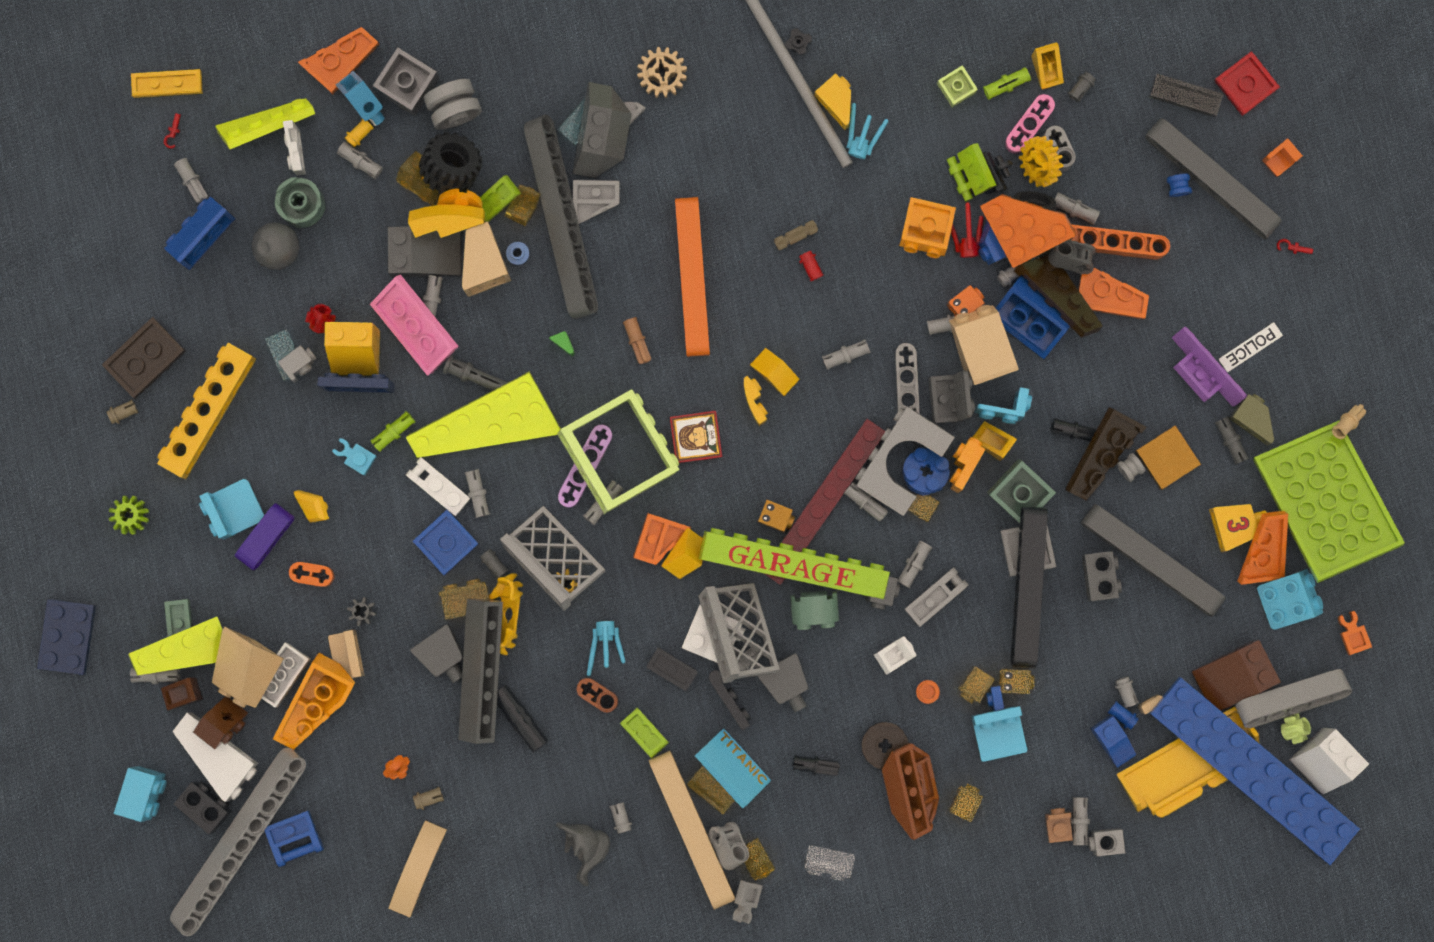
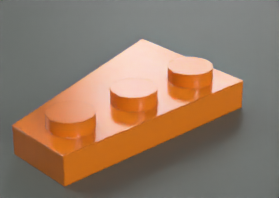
M360 27L338 39L336 43L325 49L318 50L316 54L307 59L304 58L298 63L330 93L334 94L338 90L336 84L352 71H355L377 48L379 42Z
M1096 268L1089 274L1080 275L1078 290L1092 311L1143 320L1146 318L1149 295L1116 280L1109 274L1101 272Z
M1287 512L1262 513L1238 578V582L1241 585L1273 581L1285 577L1288 529Z

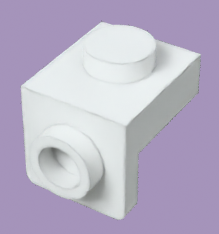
M903 636L874 654L887 675L916 657V653L914 652L913 645Z

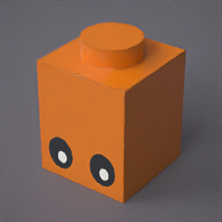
M970 285L947 303V307L954 316L960 313H971L977 311V308L985 304L983 302L984 296L977 287L973 289Z

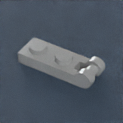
M954 567L904 609L919 627L969 585L965 579L962 581ZM949 580L955 586L951 591L945 585Z

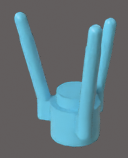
M852 103L849 138L846 148L849 149V155L865 159L866 155H871L874 145L888 123V119L883 121L868 145L869 141L865 137L872 118L871 115H868L861 136L855 137L854 140L856 103Z
M614 621L596 622V629H593V639L588 661V677L591 676L598 637L599 641H603L605 668L609 667L608 641H613V636L621 663L626 662L619 638V628H615Z

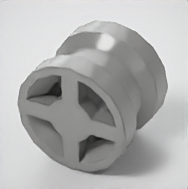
M1133 453L1129 454L1125 461H1120L1116 464L1128 482H1132L1137 474L1146 472L1140 460Z

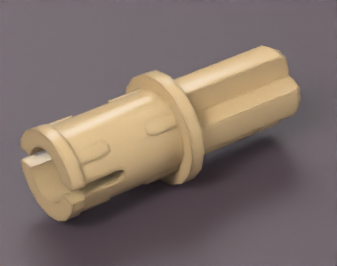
M1361 404L1359 406L1355 405L1348 413H1344L1341 416L1340 422L1332 429V433L1336 438L1344 439L1351 430L1357 428L1359 421L1366 414L1364 406Z

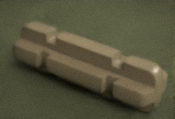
M811 220L805 223V226L801 225L785 233V236L781 235L775 238L774 243L778 250H782L788 244L792 245L806 238L808 234L817 233L818 227Z

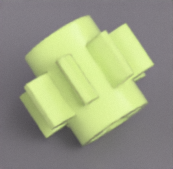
M1298 713L1284 718L1285 723L1281 725V733L1286 740L1292 739L1293 744L1308 740L1307 735L1311 733V727L1306 718H1300Z

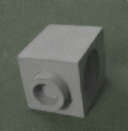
M1114 828L1091 831L1092 837H1088L1089 850L1093 851L1095 856L1125 853L1122 829ZM1104 836L1111 838V845L1107 849H1103L1100 846V840Z

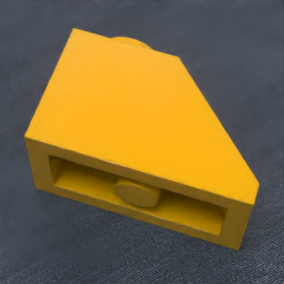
M835 73L815 91L814 96L838 124L846 130L849 127L851 90L849 88L851 85L843 76L839 78Z

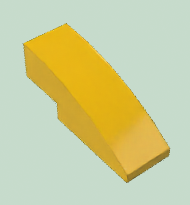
M467 205L428 206L409 211L408 224L415 238L436 230L440 238L483 224L485 211L483 208Z

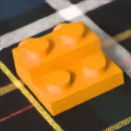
M911 197L899 246L904 247V250L909 253H916L917 250L927 252L926 255L930 258L945 256L956 207Z
M970 437L965 444L961 443L953 455L956 458L954 464L960 468L955 470L949 482L953 483L950 489L957 493L963 490L986 450L981 447L983 443L973 437Z

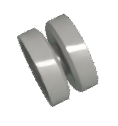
M470 79L454 80L440 85L425 94L423 99L427 109L435 111L431 119L436 130H444L462 125L481 114L482 109L478 99L472 98L475 91Z

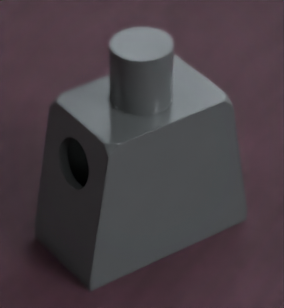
M446 624L410 649L415 657L435 677H440L446 673L452 683L462 678V671L457 664L463 661V652L449 624Z
M796 653L778 662L780 668L778 672L757 675L779 705L788 701L794 713L807 706L801 693L809 689Z

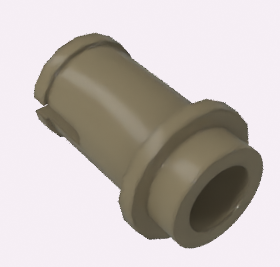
M132 399L115 408L111 406L110 410L106 411L112 424H119L120 420L139 413Z
M440 787L421 794L417 792V795L413 796L417 810L420 808L424 810L426 806L444 801Z

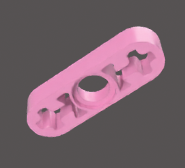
M1043 94L1034 100L1005 141V146L1009 152L1013 154L1021 153L1020 148L1025 146L1024 142L1035 136L1055 107L1052 97ZM1038 102H1048L1047 107L1049 110L1044 109L1039 116L1035 113L1040 107ZM1025 119H1034L1036 128L1034 130H1027L1023 125ZM1021 132L1025 134L1020 141L1022 146L1017 145L1013 147L1011 138L1017 139Z

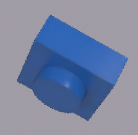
M989 687V692L986 693L988 707L992 706L994 711L1004 709L1001 687Z

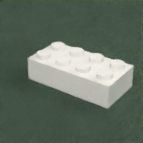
M284 643L277 653L284 659L262 696L263 700L275 708L279 707L311 660L289 643Z

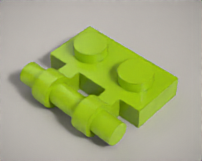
M978 143L972 144L957 153L960 163L957 162L955 156L947 159L950 167L948 169L951 176H954L958 185L957 191L959 195L962 194L965 202L973 199L970 190H973L975 196L996 186ZM963 170L968 178V182H966L964 178V175L962 173Z

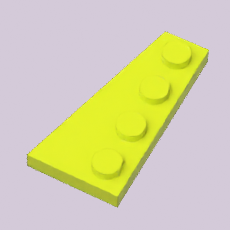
M306 98L297 99L291 103L222 123L215 127L227 147L232 149L283 128V121L293 120L295 123L314 115L315 112L313 106Z
M214 617L133 651L128 656L137 676L216 663L223 629L218 617Z

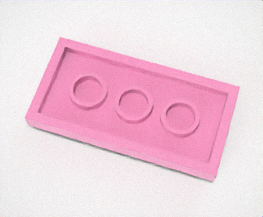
M401 274L396 276L370 303L371 307L427 376L432 374L459 347Z

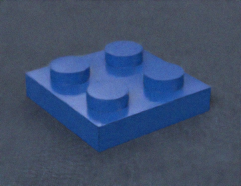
M449 510L442 513L413 540L416 546L444 576L479 545Z

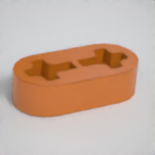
M296 562L289 569L290 578L297 583L327 587L334 580L333 570L323 565ZM303 566L302 569L310 572L309 576L302 575L298 579V575L294 574V571ZM323 570H326L325 573L329 575V579H325L323 583H321L320 578L313 577L314 573H322Z

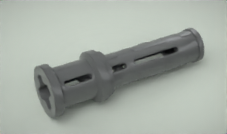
M452 354L448 357L443 369V374H452L461 378L462 382L469 380L492 391L508 383L474 368L471 362L465 363L455 359Z

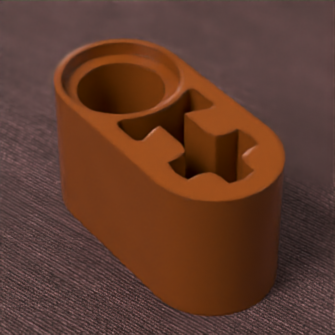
M585 678L577 684L578 695L599 710L611 712L617 708V695L594 679ZM589 683H592L593 685L591 688L596 692L599 691V688L603 690V692L598 695L596 702L592 700L595 697V695H593L592 693H587L585 695L583 693V684L588 685ZM604 695L613 697L614 704L611 708L607 709L602 706L601 699Z

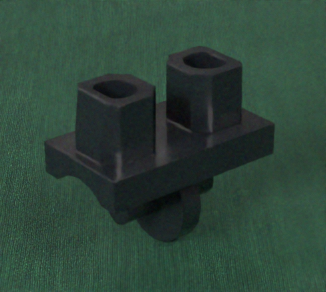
M982 152L996 183V186L984 193L1004 192L1008 188L1000 172H1002L1005 179L1011 176L1007 169L1013 165L1011 160L1004 162L1001 155L995 157L998 164L996 166L991 153Z

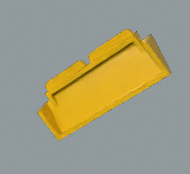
M1235 706L1224 712L1228 718L1259 743V734L1255 728H1245ZM1179 738L1117 774L1120 783L1137 812L1148 807L1153 816L1156 814L1160 818L1169 815L1200 797L1203 793L1202 787L1208 784L1209 787L1215 788L1228 780Z

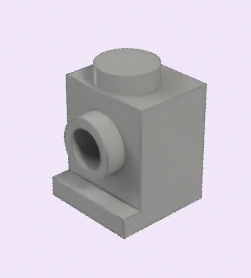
M300 345L278 363L295 383L298 381L296 376L298 374L303 376L312 369L311 365L317 358L309 347L305 350Z

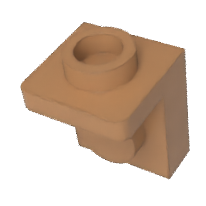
M1065 808L1050 809L1051 813L1045 814L1048 842L1073 840L1070 820L1072 817L1071 812H1065Z

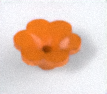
M398 755L393 760L388 761L383 775L386 778L390 777L392 780L405 778L408 764L410 763L409 758Z

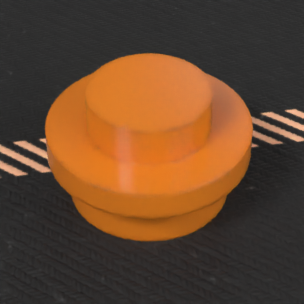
M931 680L922 681L916 688L917 698L926 704L935 702L940 694L938 685Z

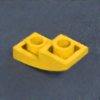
M746 376L744 378L745 397L755 421L760 426L767 421L765 415L768 414L760 402L758 404L755 403L761 397L759 391L762 388L755 378L750 380Z

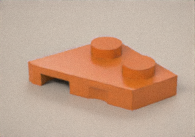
M647 513L633 558L657 565L664 555L676 545L687 527L689 529L691 527Z

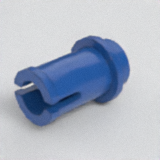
M1117 701L1108 711V714H1111L1124 724L1125 729L1129 728L1131 730L1139 720L1136 717V713L1132 714Z

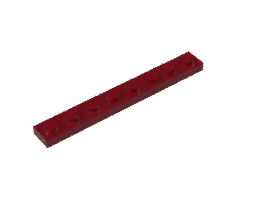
M866 419L782 541L783 544L794 546L793 551L802 552V548H807L885 433L882 428ZM763 573L779 585H781L785 579L783 577Z

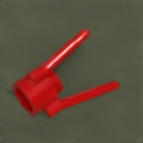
M967 202L965 204L967 238H962L960 243L953 224L951 228L955 253L960 252V258L979 256L978 251L980 247L978 244L983 228V216H979L975 241V237H972L970 203Z

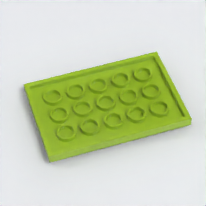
M1340 420L1258 455L1253 459L1279 511L1288 513V528L1317 583L1405 544L1348 435L1344 439H1338L1333 435L1332 429Z

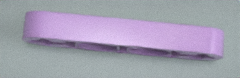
M605 425L594 427L582 448L584 453L591 449L597 452L598 457L596 461L591 463L594 470L597 469L612 440V432ZM604 429L608 438L607 440H601L599 446H602L603 449L600 451L596 446L589 444L591 441L596 443L598 440L596 432H602ZM575 464L558 494L560 504L567 508H572L578 504L587 487L585 481L583 483H576L574 481L573 475L578 470ZM571 482L574 486L581 487V490L578 492L575 489L572 495L575 500L569 501L567 504L564 502L563 494L564 492H570L572 487L567 485Z

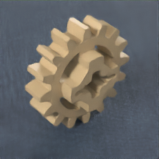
M657 47V53L649 50L648 58L641 57L644 65L638 64L637 66L638 70L642 71L637 74L638 79H644L640 83L641 88L647 86V94L654 91L655 98H658L660 93H663L664 97L667 98L670 91L673 95H676L675 88H683V84L680 81L687 80V76L682 74L687 71V66H681L684 63V59H677V51L670 54L668 47L665 49V52H661L660 47ZM664 59H668L672 61L674 64L670 65L669 63L664 61ZM656 60L654 66L652 68H648L649 65ZM660 64H662V68L665 71L664 81H662L659 73ZM676 77L675 81L672 84L668 85V82L671 80V78ZM650 81L657 82L658 84H660V87L652 84Z

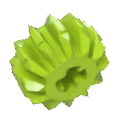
M122 496V503L115 500L114 504L117 508L109 509V512L115 513V516L109 518L110 522H116L113 529L118 530L121 528V534L124 535L128 531L135 535L136 527L139 530H144L141 522H149L148 518L143 517L144 514L149 513V509H142L145 502L142 500L137 502L136 496H132L130 500L127 496ZM125 513H133V517H125Z

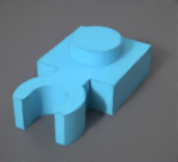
M340 438L339 441L344 444L345 449L342 452L333 449L332 452L339 457L346 456L347 459L344 464L365 476L377 456L358 444H355L352 449L348 441Z

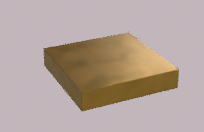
M1173 426L1135 451L1160 490L1201 465L1176 426Z

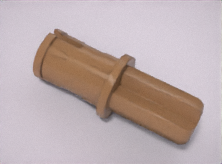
M637 317L624 321L623 325L630 340L628 343L632 345L638 363L645 364L649 362L651 357L644 341L646 337L641 333Z

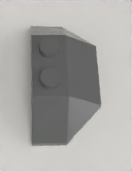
M588 82L572 174L596 178L624 159L632 113L612 86Z

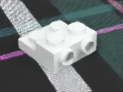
M699 605L682 648L717 663L702 607ZM729 616L725 617L726 624L735 628L738 621ZM741 623L737 631L744 634L745 628L741 627ZM733 636L731 639L732 645H734L736 640L739 642L741 640Z

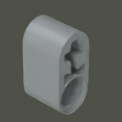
M1051 126L1046 130L1044 136H1046L1047 141L1050 140L1051 135L1053 137L1058 136L1059 139L1057 142L1053 140L1052 146H1058V155L1064 154L1069 158V163L1063 164V167L1059 168L1061 172L1069 170L1075 162V152L1063 128Z

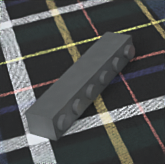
M467 599L458 740L475 744L494 743L502 601Z

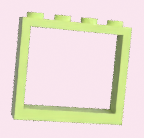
M632 389L565 426L557 433L604 514L680 470L678 468V459L673 453L670 454L666 447L667 441L661 433L658 434L654 426L656 424L650 413L646 414L642 407L644 405L642 398L638 393L635 394ZM628 401L667 469L612 500L574 436L573 431Z

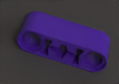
M277 503L273 504L237 550L234 557L251 570H256L292 524L295 517Z

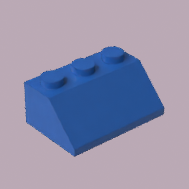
M211 196L208 200L204 199L198 205V211L193 217L189 216L181 225L183 228L177 234L171 235L166 241L167 246L164 249L189 270L236 219Z
M1021 275L997 305L996 310L999 312L1004 329L1045 359L1070 326L1060 317L1061 313L1056 308L1050 307L1045 302L1046 298L1038 290L1034 292L1028 286L1029 281Z

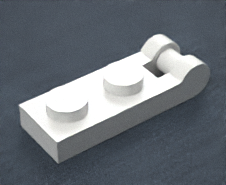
M420 457L416 462L415 468L412 471L409 470L406 476L453 515L457 516L471 498ZM426 470L430 474L425 480H422L419 476Z

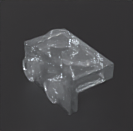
M809 845L803 867L808 869L807 873L821 876L823 872L831 874L830 878L844 881L845 877L851 878L855 855Z

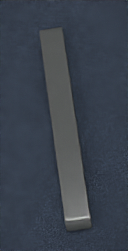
M545 114L524 124V133L567 310L573 319H579L596 313L598 302L555 125L551 117Z

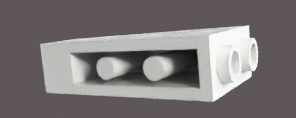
M192 712L186 713L173 730V733L224 802L231 799L235 800L243 790L241 785L244 781L247 780L249 782L256 774L257 770L255 767L258 762L230 741L226 745L222 743L214 750L193 733L201 719Z

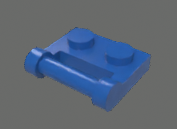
M309 810L269 825L264 830L278 867L284 866L286 862L313 851L320 852L324 850ZM310 836L311 843L282 853L281 846Z

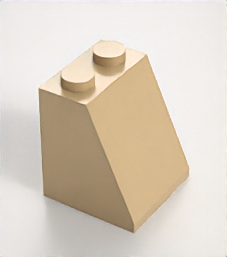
M485 222L467 229L462 288L467 296L470 297L512 281L489 223Z
M993 305L981 306L977 308V311L971 313H960L954 319L949 320L963 370L968 371V376H971L974 385L1019 370L1001 317Z
M224 627L212 683L219 687L218 692L228 698L234 697L232 701L243 708L246 705L256 708L284 658L258 641Z

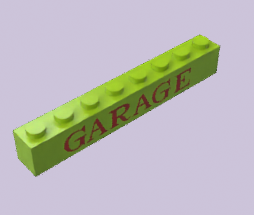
M711 528V532L704 531L698 559L884 599L890 572L884 571L883 565L870 563V567L861 566L862 561L848 558L847 562L838 561L839 556L825 553L824 557L816 556L815 550L802 548V552L793 551L794 546L780 543L779 547L770 546L771 541L757 538L756 542L747 541V535L734 533L733 537L724 535V530Z

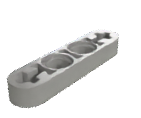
M903 343L895 351L898 411L900 408L906 409L907 406L903 405L901 398L904 394H911L915 401L909 407L915 409L920 414L917 353L913 345ZM904 348H907L908 352H912V355L908 357V364L913 363V367H899V364L904 365V357L899 355ZM907 370L913 374V381L911 383L901 381L900 374L903 371Z

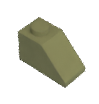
M1248 394L1236 407L1229 420L1265 445H1270L1274 441L1269 408L1264 405L1265 401L1256 394L1252 396Z

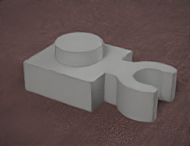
M740 880L734 902L738 904V908L733 913V920L750 924L752 919L751 909L757 908L763 885Z

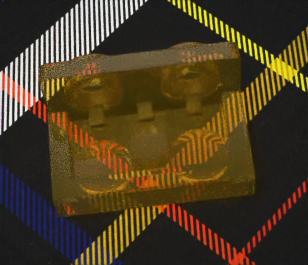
M415 151L400 166L396 181L419 196L422 201L433 206L440 194L438 190H432L429 188V184L424 183V177L420 176L419 162L422 155Z
M480 579L466 581L467 586L458 587L457 584L443 586L444 591L439 592V597L442 600L445 619L449 620L466 616L467 599H490L487 583L480 582Z

